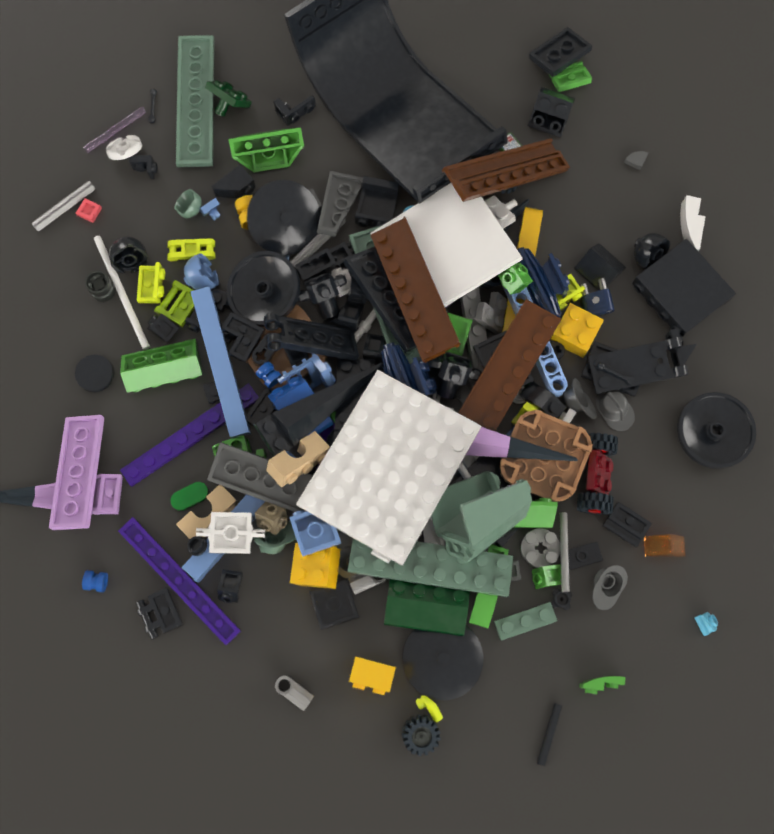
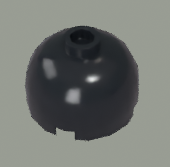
M649 233L642 238H638L634 244V258L637 264L644 269L650 267L668 253L670 241L657 233Z
M127 236L121 237L112 243L109 250L111 266L115 271L125 273L124 271L131 270V273L139 271V266L147 264L146 259L148 256L146 249L138 239Z

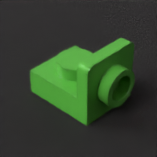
M561 564L533 569L532 579L535 588L541 589L561 585Z

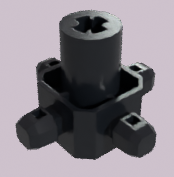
M326 273L307 280L304 283L306 290H300L298 302L308 301L307 299L309 298L313 304L318 305L323 319L338 315L340 310L335 296L339 294L337 287H342L347 283L345 275L340 274L333 278L330 273Z
M445 352L442 359L436 357L428 362L431 368H439L438 377L441 378L437 394L446 399H454L459 385H466L468 378L477 381L482 373L479 369H472V360L451 352Z

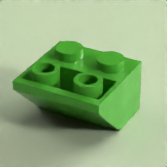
M539 498V500L532 501L527 516L514 527L553 528L558 502H551V498Z

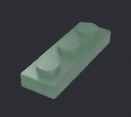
M549 602L494 621L500 641L557 622V618L552 604Z

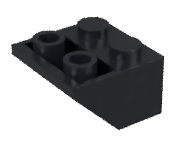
M541 87L528 126L561 137L575 98Z

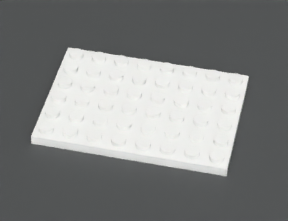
M377 370L296 505L403 566L479 433L481 425Z

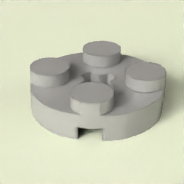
M537 528L525 535L521 541L520 552L523 559L534 568L550 566L557 561L560 555V542L555 533L547 529ZM539 543L545 546L542 554H539V550H535V546H538Z

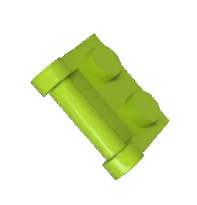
M174 280L171 284L172 288L161 304L156 306L154 311L158 315L162 313L170 321L183 328L186 323V317L189 318L195 308L191 296V291L194 290ZM182 291L170 310L167 311V307L177 292Z

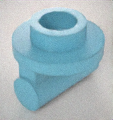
M709 612L694 617L703 636L717 631L718 621L713 614L711 615Z

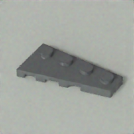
M330 171L317 233L336 236L362 188V177Z

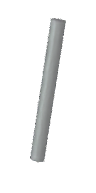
M566 512L559 513L562 592H570L568 517Z

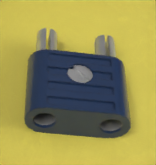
M604 278L598 280L600 290L589 293L587 284H583L586 288L582 293L583 297H581L583 309L597 317L615 311L610 289H607Z

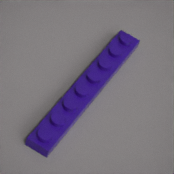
M249 383L239 389L244 410L254 405L259 397ZM221 402L120 469L129 485L133 487L226 424Z
M132 517L118 530L226 646L241 632L135 518Z

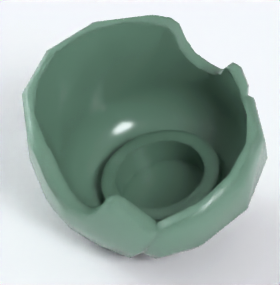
M188 189L180 195L174 209L180 216L186 219L192 218L200 211L202 206L201 197L192 189Z

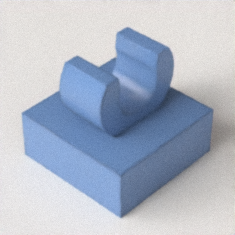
M214 198L201 207L200 212L203 216L209 214L213 221L220 217L216 209L220 204Z

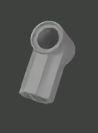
M358 574L348 580L356 595L376 585L383 584L387 578L376 580L374 576Z
M282 675L276 680V691L303 711L314 698L310 692L288 675ZM282 679L290 682V688L286 691L279 688V682Z

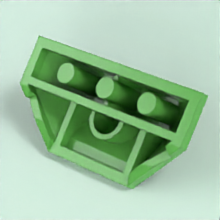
M301 127L279 129L229 139L232 158L252 172L289 167L304 147Z

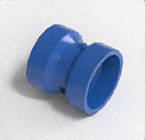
M270 361L264 363L256 371V375L259 379L264 380V384L268 389L278 384L277 379L283 376L274 369V365Z
M86 570L82 580V589L89 591L95 589L97 592L104 593L108 584V573L100 572L97 574L94 571Z

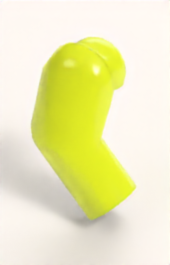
M422 695L421 698L416 699L415 702L418 708L422 710L426 707L434 722H439L443 719L437 704L430 698Z

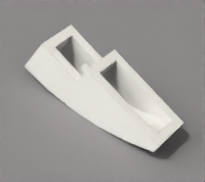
M687 195L681 203L682 235L684 240L687 239L699 251L705 216L698 215L701 198Z

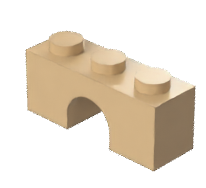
M314 431L299 442L297 451L302 457H291L284 450L268 460L266 471L281 487L286 484H292L300 475L309 473L314 466L321 464L330 446Z
M218 485L206 496L212 504L211 512H231L238 504L236 499L222 485ZM190 511L176 525L191 539L196 536V528L209 527L211 513L205 518H199Z

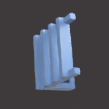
M312 353L310 359L306 360L304 358L302 364L299 366L293 365V370L288 373L286 371L282 372L283 376L277 380L280 384L284 381L288 383L293 375L300 376V371L306 368L312 381L309 385L311 389L321 383L326 388L336 383V379L331 373L332 370L326 361L323 363L316 354Z

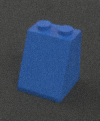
M300 375L291 378L286 385L274 389L268 398L276 411L314 394V392ZM327 417L312 432L316 431L319 434L334 423L330 417Z

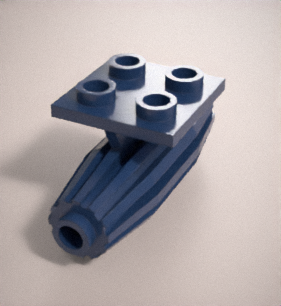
M521 247L517 249L523 259L518 263L527 268L528 274L533 280L527 286L533 303L560 317L562 314L556 294H561L562 298H565L570 282L567 275H563L560 270L562 267L559 259L554 258L553 254L550 253L548 254V261L542 267L529 248Z
M392 342L383 346L384 349L381 350L385 374L422 394L432 395L436 393L437 384L435 379L430 377L428 371L431 369L428 362L424 363L421 357H415L410 364L399 344L395 345Z

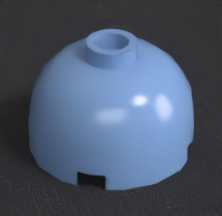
M202 253L194 255L184 266V281L195 290L210 287V290L219 285V277L216 270L212 272L209 267L212 263Z

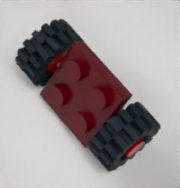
M588 433L593 446L589 454L586 489L592 493H578L577 511L598 515L612 514L614 497L609 495V491L612 489L610 478L613 471V462L606 455L612 456L617 454L618 438L606 433Z

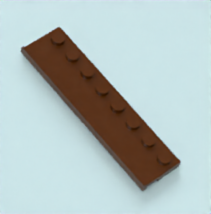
M550 138L445 166L442 169V173L445 172L461 200L465 202L566 172L570 166L560 150H555L552 145L553 140Z
M404 216L403 219L371 234L375 248L424 363L445 354V351L451 348L460 347L459 338L406 217Z
M525 299L458 413L481 425V427L496 431L559 325L561 318Z

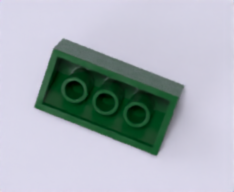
M390 579L384 625L464 636L470 591Z

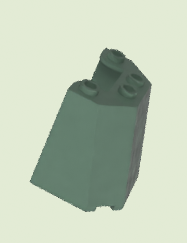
M485 471L449 485L431 515L435 533L438 537H442L445 540V549L448 554L469 562L527 516L532 502L529 483L527 480L519 479L515 484L500 489L499 477L493 472Z

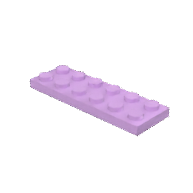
M102 415L65 418L49 528L52 530L90 528L104 426V417Z

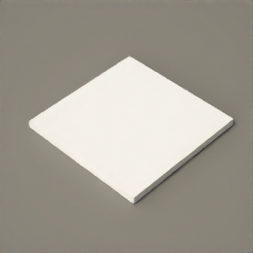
M452 183L370 233L373 234L403 219L405 216L445 307L523 260L483 198L479 197L463 202Z

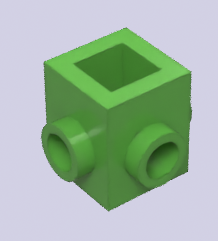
M521 263L514 264L498 275L502 286L507 289L509 294L520 293L533 282L527 268Z

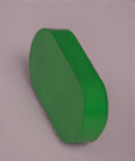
M195 482L175 492L171 497V505L178 511H185L206 500V496L209 495V489L204 483Z

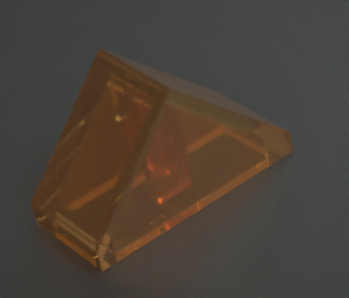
M665 534L644 537L645 556L685 557L683 536Z

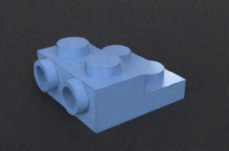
M300 510L293 513L292 517H289L302 557L341 544L337 529L311 513Z

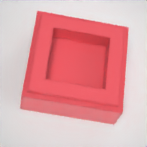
M84 198L76 215L94 223L102 207Z

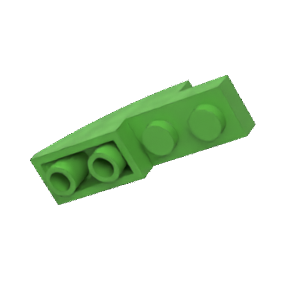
M490 545L487 552L508 555L509 550ZM476 592L469 623L489 628L498 596Z

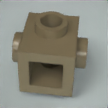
M265 501L255 512L257 527L265 529L266 532L277 535L288 523L286 508Z

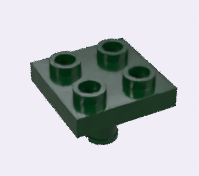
M218 80L215 82L207 81L205 88L221 98L214 111L216 114L225 117L230 105L233 107H250L252 101L247 98L248 95L242 91L237 92L234 90L232 84L226 81L222 83Z

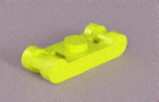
M169 240L167 242V248L169 249L167 260L173 262L188 260L199 253L205 255L208 260H214L215 252L213 248L215 247V240ZM201 247H206V251H201Z

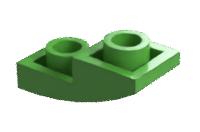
M604 676L592 678L580 683L579 688H585V693L597 694L598 690L604 691V683H606L608 688L618 689V685H625V677Z

